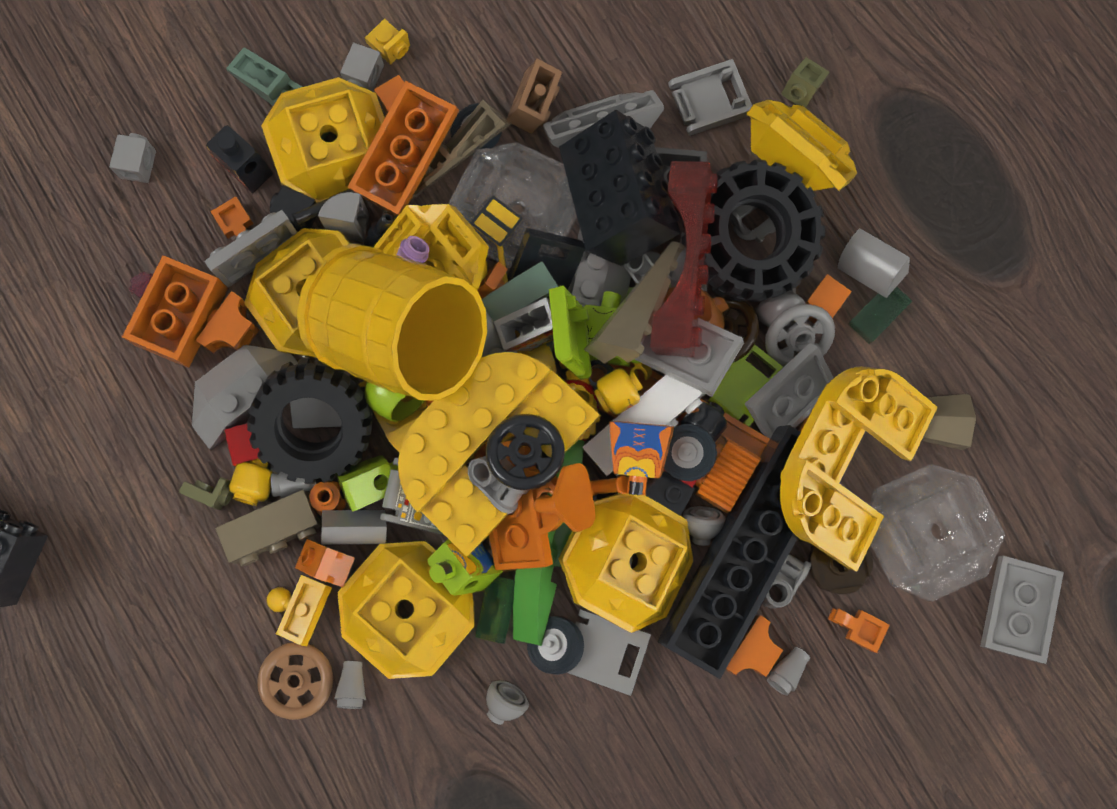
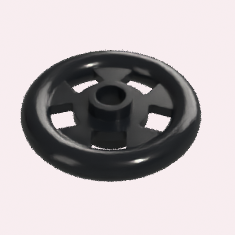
M519 414L505 419L494 428L486 445V461L491 473L500 483L516 490H533L549 483L560 471L565 457L564 441L558 429L545 418L533 414ZM526 427L539 430L538 437L534 438L524 435ZM508 433H511L516 438L510 443L509 447L501 444V441ZM541 445H551V458H541ZM523 446H528L531 448V451L527 455H522L519 453V449ZM507 456L516 465L509 471L500 462ZM538 465L540 473L530 477L525 476L524 468Z

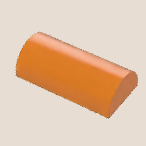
M405 80L347 188L361 194L364 199L398 216L404 207L409 205L459 113L458 107Z

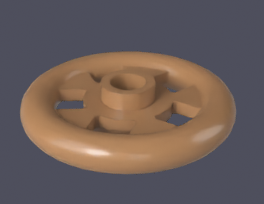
M294 642L281 645L265 658L260 667L257 679L258 692L264 705L281 718L298 720L309 717L324 706L331 694L333 687L331 665L326 656L310 644L307 647ZM290 656H303V665H290ZM275 666L283 669L279 682L270 679ZM318 667L321 681L312 683L311 674L308 670ZM292 675L299 677L300 683L297 687L291 686L289 682ZM280 689L284 694L290 696L285 705L275 697ZM310 690L314 698L307 704L302 705L298 696Z

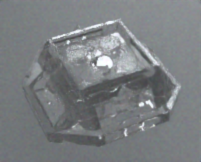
M518 142L500 145L491 149L476 150L449 201L450 205L455 206L469 223H471L493 195L509 208L515 205H521L525 208L522 213L518 214L524 219L503 244L505 265L508 269L512 266L526 228L568 237L577 219L563 163ZM476 230L489 246L486 258L495 263L499 262L497 245ZM542 244L539 252L558 256L562 248Z
M929 464L873 490L870 506L884 515V518L871 545L891 586L931 602L988 576L1005 533L977 478ZM934 523L941 529L939 539L935 538L931 532V527Z

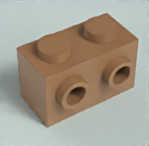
M536 58L524 73L506 120L531 134L539 126L543 127V124L547 122L550 116L549 106L559 92L560 87L557 85L562 71Z

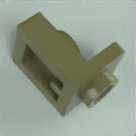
M805 57L792 73L781 94L796 105L806 108L830 72Z
M223 477L219 479L215 489L211 485L196 480L195 484L184 481L178 492L218 510H221L223 505L226 506L233 496V493L229 490L230 480Z

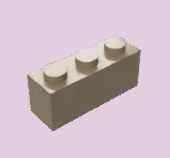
M305 490L298 491L216 527V532L228 562L240 563L241 567L259 560L258 555L269 550L270 554L287 548V542L298 537L299 541L316 535L315 529L322 527V522L316 509L310 503V493Z

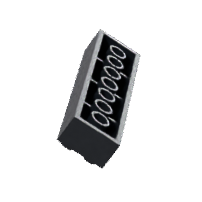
M791 425L778 426L760 456V462L732 510L727 515L722 530L713 540L657 641L719 679L724 674L798 538L788 527L780 502V475L801 433Z

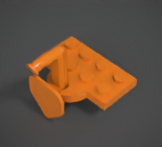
M513 440L501 441V444L509 447ZM484 444L474 454L475 459L486 456L487 444ZM523 446L519 449V453L522 455H527L531 451V448L528 446ZM507 456V460L515 467L516 465H514L510 460V457ZM574 463L562 467L558 478L555 476L546 485L523 494L517 502L518 507L516 511L508 514L489 534L495 570L541 568L552 565L553 560L548 532L558 529L563 522L573 532L590 528L595 520L593 495L614 492L626 494L628 477L620 475L617 478L590 481L586 467L581 463ZM535 465L523 469L526 477L540 473Z

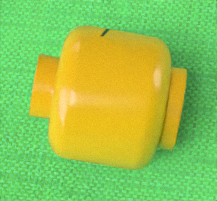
M618 368L597 381L598 389L594 393L606 413L611 411L613 414L618 415L639 403L640 395L638 391L643 387L634 372L628 375L624 369Z
M260 459L240 463L235 467L229 484V490L234 494V500L257 506L258 502H264L268 499L271 491L270 475L272 471L267 469V462L262 463Z

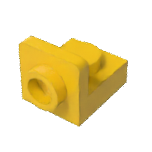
M386 19L382 20L365 37L366 43L372 49L379 51L382 58L390 65L396 59H401L410 47L407 32L404 29L398 31Z

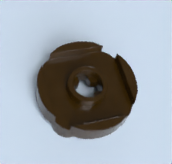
M814 545L811 546L808 562L811 563L809 571L820 589L833 594H850L858 591L867 578L870 577L873 569V560L869 548L857 572L843 566V572H839L838 568L833 566V558Z

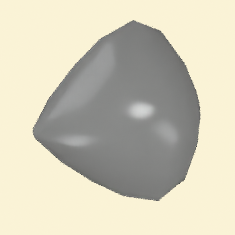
M793 288L779 296L760 301L755 308V312L759 322L770 327L774 319L782 312L791 307L806 303L802 297L796 294V288ZM794 320L790 321L783 329L788 330L796 322Z

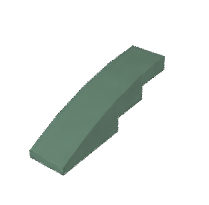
M245 47L226 68L230 74L272 106H274L281 93L302 87L292 81L287 73ZM330 132L322 134L321 139L324 140Z
M540 262L484 297L482 302L486 312L493 321H496L548 297L549 289L556 288L558 285L544 263Z

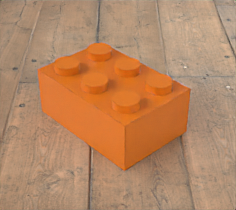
M163 255L122 338L134 346L189 368L201 345L195 340L207 325L210 313L219 308L228 288L219 278Z

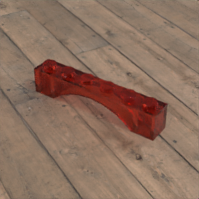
M671 161L668 193L673 205L684 221L687 235V253L683 271L676 288L653 317L650 347L656 355L694 357L695 347L701 346L702 329L698 327L699 315L703 316L705 311V297L701 296L702 284H707L708 265H704L705 254H710L711 234H707L708 223H713L715 213L714 204H710L711 193L717 192L718 185L717 174H713L709 162Z

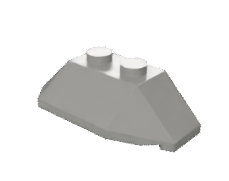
M654 90L644 93L618 94L564 111L554 117L552 121L543 124V127L551 144L559 148L560 145L614 110H618L626 116H631L644 127L651 128L663 112L664 105Z
M579 230L578 240H583L581 230ZM585 250L568 291L576 297V300L582 306H601L605 291L620 294L622 296L621 304L627 297L631 275L626 271L624 265H617Z
M243 345L195 381L192 427L210 450L226 439L225 429L247 423L250 417L249 410L261 384L266 381L267 377L274 370L279 371L281 366L288 362H292L293 365L298 364L292 354L274 349Z

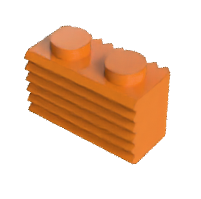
M730 439L724 445L721 443L716 445L717 457L713 468L704 477L697 479L694 484L698 487L695 495L725 513L732 510L761 460L759 456Z

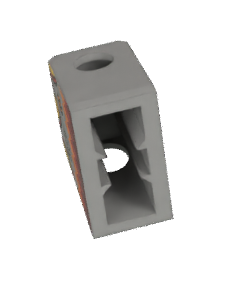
M547 297L494 321L504 351H530L554 340L550 299ZM515 330L520 333L518 338L515 335Z

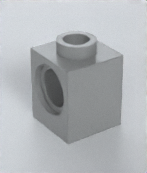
M353 42L340 72L342 79L373 92L384 67L381 53Z
M131 133L129 136L117 134L109 168L120 179L149 183L156 150L149 143L148 139L142 135Z

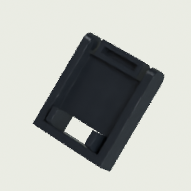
M526 228L508 273V282L538 263L543 262L558 287L565 286L568 290L586 250L583 240ZM544 244L561 248L564 257L539 252L540 247Z

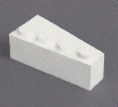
M665 375L640 397L638 404L622 412L613 421L675 427L679 424L676 418L685 411L689 415L703 403L700 398L705 393ZM610 424L583 446V449L606 476L613 473Z

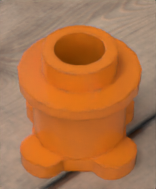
M319 482L310 491V503L321 516L322 510H343L346 507V501L342 499L341 487L338 482ZM329 492V500L323 502V495Z

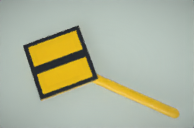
M493 195L470 224L497 245L499 262L506 267L503 244L524 218ZM507 272L502 278L505 284L508 282Z

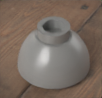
M705 506L690 507L682 513V517L687 519L692 542L702 546L711 543V539L720 533L726 520L722 512Z
M501 680L493 681L490 684L486 701L489 709L487 716L492 722L501 725L504 721L519 718L528 709L529 703L525 694L515 685Z

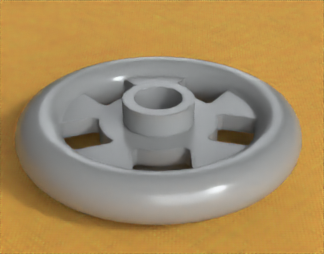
M803 304L791 307L778 315L768 328L765 337L767 354L784 367L794 358V351L800 352L809 343L818 346L822 356H824L831 347L835 337L834 321L826 310L816 305ZM809 317L817 319L813 326L805 323ZM794 320L796 324L792 325L787 331H785L783 329L784 326L787 325L790 321ZM816 333L822 334L819 343H814ZM785 339L787 347L779 350L777 342Z

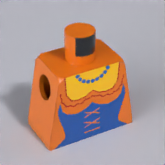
M610 421L614 474L628 475L627 494L646 495L647 477L660 478L662 476L674 426Z

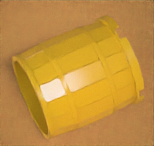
M352 243L329 252L322 259L325 263L319 267L315 276L309 275L301 289L297 309L300 338L306 348L312 350L315 357L328 367L345 370L355 377L387 389L390 392L408 395L417 400L438 401L455 393L471 377L482 356L487 336L486 308L479 292L464 279L454 277L437 267L401 256L385 254L375 247Z

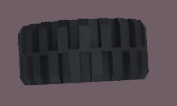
M309 358L299 359L296 365L288 362L282 365L279 371L274 370L267 377L266 381L261 384L249 410L250 417L247 421V431L252 433L249 439L251 446L254 449H260L257 457L261 462L266 463L269 461L272 464L270 470L275 474L279 475L280 472L288 474L287 480L296 482L297 478L305 479V484H315V480L321 478L323 483L333 480L335 473L339 476L348 473L350 465L356 466L362 459L363 451L367 450L373 423V410L369 408L365 399V387H359L358 385L359 378L352 374L348 376L344 373V370L333 369L319 360L317 364L310 363ZM301 398H314L324 401L338 413L342 422L341 430L335 437L324 442L303 441L294 436L285 426L282 418L283 409L288 403Z

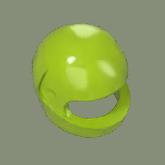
M366 382L364 393L369 408L390 421L398 422L407 418L425 402V400H417L415 398L409 402H402L401 400L407 395L390 392L387 389Z

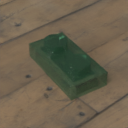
M898 287L887 298L878 293L848 325L870 344L897 318L912 300Z
M497 577L485 589L475 635L476 638L505 644L514 602L515 580Z

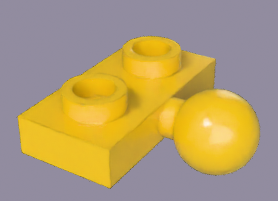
M301 575L292 596L283 587L272 589L267 595L268 607L274 612L285 611L276 635L307 647L332 587Z

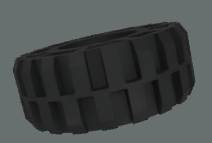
M754 159L748 164L745 161H739L715 173L691 198L688 204V213L684 215L682 227L685 228L682 244L689 252V256L686 257L689 266H695L699 272L696 277L703 284L708 282L713 286L712 291L720 296L726 294L733 301L742 302L750 300L751 302H759L792 290L801 284L800 281L808 277L815 268L813 262L820 258L823 247L819 243L821 239L825 238V226H821L820 219L824 214L822 207L817 206L813 198L816 196L815 192L811 187L808 189L802 183L803 178L796 172L792 174L786 172V166L776 162L772 166H768L766 160ZM750 205L764 211L772 220L776 230V244L773 252L768 257L761 260L748 258L741 254L733 245L728 232V221L730 214L739 206Z

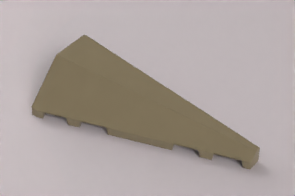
M482 100L446 146L441 144L411 201L511 124L499 111L485 100Z
M672 241L584 348L585 351L604 364L616 356L629 363L642 355L645 347L641 344V341L645 335L648 336L652 331L651 323L655 315L659 313L671 283L668 275L671 270L674 271L677 268L678 262L676 260L685 248L683 244Z
M960 394L926 397L938 408L922 441L959 450L970 448L976 421L971 396Z

